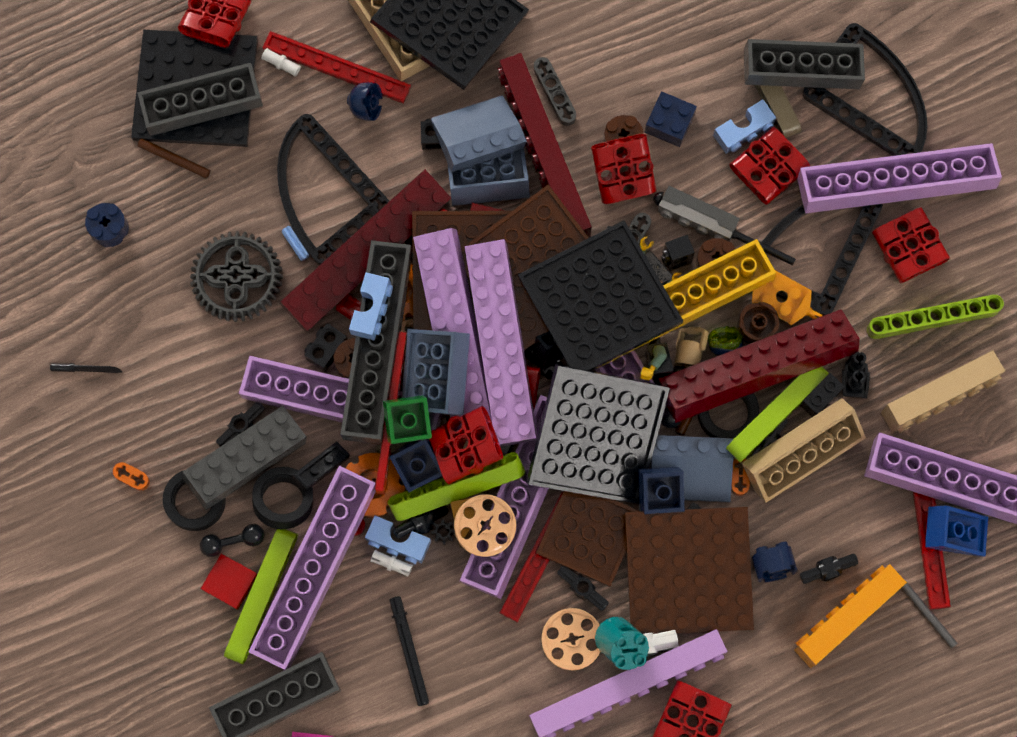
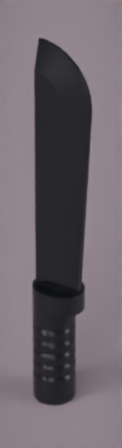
M51 363L50 365L51 371L122 372L121 369L113 366L75 365V363Z

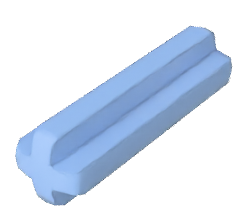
M291 226L282 229V234L300 261L308 259L310 257L309 253Z

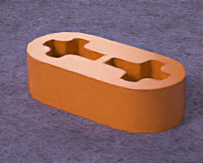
M735 459L733 461L731 491L736 496H743L749 490L750 480L744 468L742 475H739V468L735 467L739 461ZM739 478H742V485L746 487L741 492L735 487L739 482Z
M117 463L113 468V475L116 479L136 490H145L150 484V479L144 472L127 463ZM126 467L125 470L130 474L129 477L123 474L119 477L120 473L118 470H123ZM135 476L140 479L143 476L144 484L137 486V482L133 480V477Z

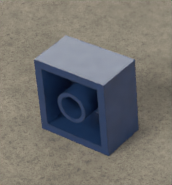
M661 91L646 123L645 133L680 147L695 116L697 106Z
M430 439L412 441L390 454V459L408 493L442 476Z
M679 467L639 469L640 510L644 514L685 512L684 472Z

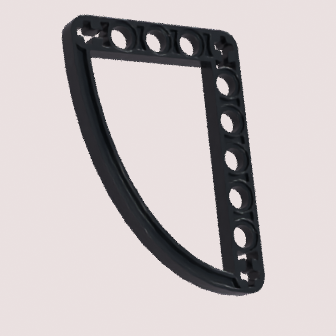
M857 23L849 24L836 43L857 44L859 40L863 41L884 59L897 74L914 106L917 120L915 144L912 145L825 88L804 87V99L892 156L905 155L910 151L920 153L927 136V114L921 93L913 77L899 58L875 35ZM856 30L857 33L853 35L850 41L848 38L851 31ZM814 89L815 94L809 95V90ZM820 93L823 94L820 98V101H817L818 96H820ZM829 98L833 101V105L826 107L823 104V100ZM847 109L849 116H840L839 110ZM862 119L865 121L866 126L859 128L856 126L855 121ZM875 129L880 130L882 137H873L872 131ZM888 141H897L898 147L896 149L890 148ZM902 145H903V146H904V149L902 150V152H901V154H900V153H898V152L900 151V149H901V147H902Z
M303 114L292 124L283 139L278 155L277 178L284 210L295 234L313 260L320 265L325 260L323 258L319 259V253L325 254L328 251L327 246H329L332 252H335L338 249L332 246V242L335 239H340L344 243L351 237L347 234L348 228L356 227L360 229L365 224L362 222L364 215L369 214L373 217L379 211L378 203L375 201L377 198L382 205L387 204L389 200L312 115ZM303 121H310V125L313 128L312 132L307 125L304 126ZM300 132L311 141L368 204L366 208L317 248L305 233L296 216L287 184L288 158L293 143ZM317 133H322L325 138L323 141L317 142L314 140V136ZM329 147L337 148V153L332 156L328 155L326 151ZM346 160L350 165L347 169H341L339 163ZM359 174L362 176V181L354 183L351 180L352 176ZM367 188L374 189L375 194L372 197L364 195V191ZM330 251L326 254V259L331 255Z
M876 204L872 214L868 213L871 205L863 206L822 293L819 294L812 290V302L810 305L812 310L822 314V316L833 312L883 204ZM799 206L784 217L769 232L762 243L771 246L789 226L806 215L804 206ZM860 219H869L870 226L863 227L860 224ZM860 235L863 240L862 243L855 244L852 241V236ZM852 252L855 257L854 260L847 261L844 258V253ZM839 268L844 269L846 277L839 278L836 275V270ZM834 285L838 288V293L831 295L827 288ZM779 291L776 296L785 300L788 298L784 291ZM828 298L830 302L827 306L828 309L824 312L821 310L822 307L820 305H824Z

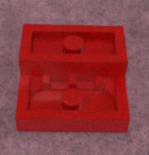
M220 554L200 589L238 610L252 587L257 573Z

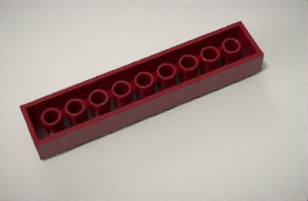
M522 53L499 60L500 67L497 68L498 80L500 85L504 86L506 100L508 103L511 102V110L520 123L527 141L525 144L528 154H532V164L535 172L539 171L541 187L544 188L547 185L551 187L590 238L591 223Z
M424 169L285 296L279 304L305 332L308 331L364 280L371 240L403 244L412 235V211H438L451 197Z
M842 309L659 378V385L670 388L666 406L675 422H679L859 352L860 338Z

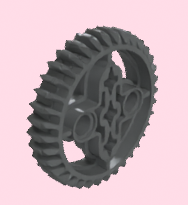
M236 231L235 236L228 232V237L226 238L221 234L220 240L216 237L213 238V244L207 241L208 248H201L203 254H196L199 260H193L196 266L191 267V271L194 273L190 275V278L194 280L190 284L192 287H195L192 292L197 294L195 298L197 301H200V306H206L205 311H211L213 317L218 314V318L222 320L225 316L228 322L231 320V317H233L234 322L238 321V317L245 321V316H248L251 320L253 319V313L260 316V309L264 312L267 311L265 308L266 304L270 307L272 306L270 299H277L274 293H280V289L277 287L282 286V282L279 280L283 279V275L280 273L283 269L281 266H278L281 264V261L276 259L278 255L276 252H273V247H268V242H262L261 237L255 239V235L251 234L248 238V234L245 231L242 236H240L239 231ZM234 245L226 252L225 265H213L203 273L207 261L213 254L224 247ZM240 245L251 246L262 253L269 264L271 272L267 273L266 269L261 265H249L248 252ZM235 255H242L240 260H232ZM236 274H239L240 276H238L235 280L233 277H236ZM270 280L269 287L261 299L248 307L239 309L247 301L249 288H260ZM203 281H206L212 288H224L225 301L233 308H224L213 302L204 289ZM235 292L241 293L238 299H232V294Z

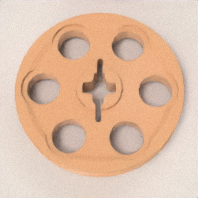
M478 495L467 500L459 508L454 520V531L458 542L466 551L476 556L488 557L501 553L511 544L516 533V519L511 507L501 498L493 495ZM489 499L493 502L494 507L491 511L483 509L482 504L484 500ZM466 507L474 509L475 515L473 518L468 519L464 516L463 512ZM506 512L509 515L510 519L507 524H502L499 521L500 513ZM491 516H493L488 524L490 529H485L481 531V521L486 522L490 519ZM464 527L472 531L469 539H464L461 536V530ZM500 532L504 533L507 537L504 544L496 542V535ZM480 540H484L488 544L485 552H480L477 549V543Z
M577 608L563 609L552 615L546 622L542 632V647L547 658L554 665L564 670H580L591 665L599 656L600 651L598 648L594 651L588 650L586 642L590 639L595 640L596 630L600 626L598 621L588 612ZM564 614L572 615V624H563L561 621ZM583 620H590L593 623V628L589 631L583 630L581 627ZM548 629H557L558 637L556 639L548 638ZM569 634H573L574 637L584 636L583 638H578L575 641V645L567 641L561 643V641L569 638ZM553 649H562L563 657L558 660L552 657ZM574 654L582 655V664L574 665L571 658Z

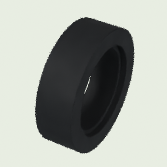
M754 393L741 397L748 411L747 420L741 427L734 430L721 429L712 422L709 410L698 414V420L703 431L711 438H736L759 415V404Z
M275 467L264 472L256 480L252 491L253 509L258 519L265 525L274 529H291L302 524L309 517L313 508V487L305 492L292 478L293 474L298 471L297 469ZM279 482L295 485L303 496L301 505L295 511L288 514L272 512L263 501V495L271 485Z
M183 471L174 475L167 483L163 492V507L167 516L177 526L188 531H201L214 525L224 512L226 498L212 506L209 512L200 518H185L179 514L175 505L177 492L186 484L183 480Z

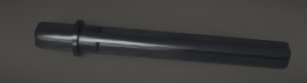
M396 596L389 600L393 612L391 617L395 620L417 705L424 706L429 704V699L406 618L408 613L404 610L401 597Z

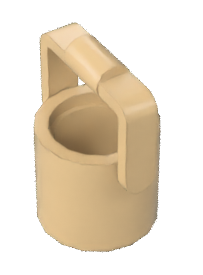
M700 327L681 328L676 342L677 352L674 365L688 368L701 363L702 353L706 349L709 332ZM685 334H702L700 343L684 340Z

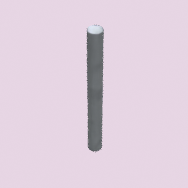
M906 583L902 587L903 591L951 648L958 643L912 587Z

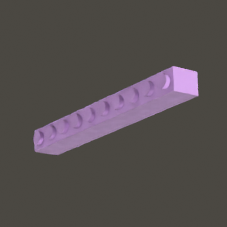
M717 629L646 661L641 667L626 670L529 715L538 737H555L556 731L563 729L566 732L574 728V723L580 720L582 723L594 719L593 714L600 712L603 715L613 710L611 706L617 703L622 706L631 702L630 697L638 694V697H642L650 693L649 689L654 686L659 689L668 685L667 680L675 677L676 680L687 676L686 672L694 669L696 672L705 668V663L710 660L715 663L724 659L723 654L727 653L726 647Z

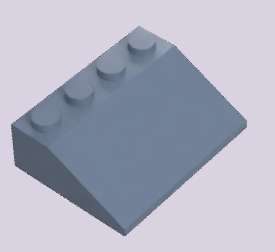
M503 95L430 119L451 172L521 150L527 142L520 123Z
M524 148L451 172L448 166L452 206L530 197Z
M408 329L402 398L423 395L427 397L429 412L463 415L470 334Z
M658 435L651 459V469L679 467L684 472V500L730 502L733 455L726 450V447L733 439Z

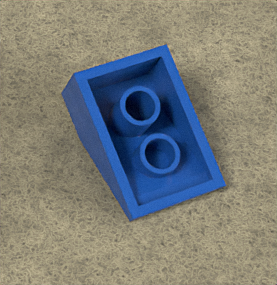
M950 506L928 507L925 547L939 551L985 557L988 517Z

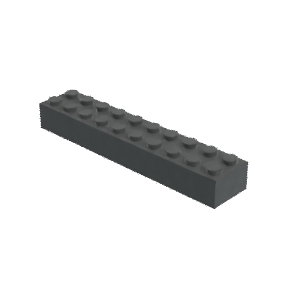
M371 240L366 272L389 278L391 285H393L391 297H387L385 303L387 304V311L380 320V323H382L380 334L376 335L375 340L356 336L340 433L343 440L382 445L385 426L383 401L389 399L398 333L401 332L413 255L411 245ZM362 297L360 312H366L373 306V301Z

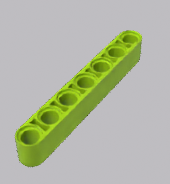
M988 295L880 316L871 320L867 327V334L870 338L880 339L993 317L1001 311L1004 301L998 295ZM989 302L995 303L997 309L990 308ZM969 306L976 307L978 313L971 312ZM950 310H956L959 316H952ZM932 313H935L939 316L938 321H935L931 318ZM911 318H918L920 320V324H914ZM892 321H898L901 328H895L892 325ZM872 325H879L882 331L876 332Z
M819 367L799 375L726 447V450L741 463L802 403L829 372L823 367Z
M508 453L503 455V459L485 467L479 474H470L451 484H447L444 478L434 480L409 493L404 491L392 496L388 500V505L395 519L403 521L445 506L453 501H458L519 479L525 474V469L517 453Z
M287 529L276 530L226 647L225 658L240 664L245 663L249 655V649L261 627L296 544L297 533Z

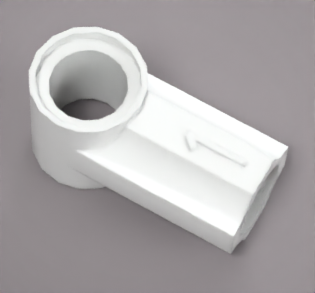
M675 630L656 634H643L646 636L649 644L647 656L679 647Z

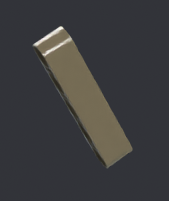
M755 85L761 99L765 101L776 117L774 123L776 129L785 138L802 132L799 120L782 86Z

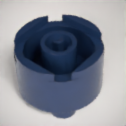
M100 203L87 211L85 219L86 229L92 239L101 246H117L128 234V221L115 204Z
M787 542L778 543L775 545L776 547L772 548L763 546L756 549V554L752 556V561L758 582H761L762 579H764L765 583L787 578L786 574L789 572L792 575L798 572L791 546H788Z

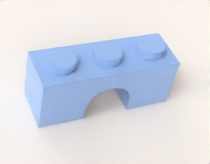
M763 99L747 109L745 116L750 123L748 127H737L730 119L714 130L713 136L726 154L730 151L732 153L736 152L746 141L752 142L758 137L759 133L762 131L766 133L774 127L776 117Z
M365 273L360 292L362 297L373 301V306L366 312L354 310L349 327L351 335L375 340L376 335L380 334L382 328L380 320L387 311V304L385 303L387 297H391L393 285H391L389 278Z
M374 515L365 536L366 541H369L368 545L379 549L381 546L387 549L386 552L390 555L398 556L400 554L406 557L405 560L415 565L417 562L422 564L431 544V539L411 531L406 541L395 542L391 538L394 524Z

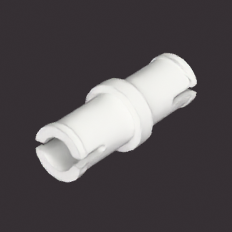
M268 48L265 49L261 57L262 60L275 65L276 69H282L294 77L298 75L301 68L300 65L286 59V56H280Z
M377 550L374 551L370 561L386 567L390 572L393 570L407 577L413 567L412 564L396 559L397 556L392 555L391 557Z

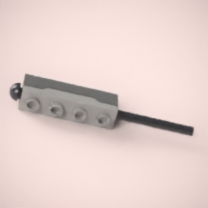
M668 186L665 194L664 192H657L653 197L655 205L659 206L658 212H660L661 216L667 219L673 218L684 227L690 226L701 235L707 234L729 242L731 239H737L746 244L755 240L736 231L740 221L739 217L676 188ZM759 242L765 253L793 266L795 258Z

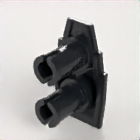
M856 352L850 355L848 362H845V368L842 370V384L845 386L842 391L845 397L867 399L870 372H868V364L865 363L866 355L863 352Z

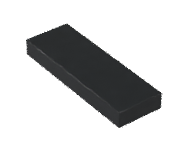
M336 441L294 473L292 478L306 492L348 460L350 454Z

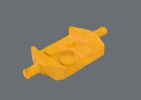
M776 271L773 281L753 290L752 303L765 302L770 304L777 311L778 318L790 325H793L804 316H809L812 319L822 317V314L812 310L810 307L812 290ZM785 291L788 295L787 300L779 302L776 299L777 292Z

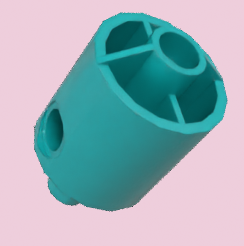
M611 617L600 624L595 635L596 646L617 668L631 670L641 667L646 663L649 651L648 640L630 622L622 617Z

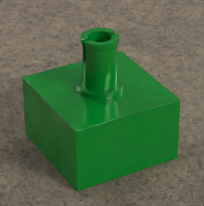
M422 395L383 401L387 439L390 444L432 438L427 397Z

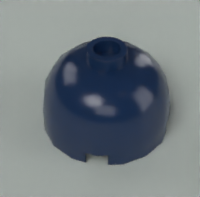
M363 82L352 89L347 97V104L356 118L364 121H375L379 117L382 109L381 105L378 106L379 99H382L380 86L377 83Z

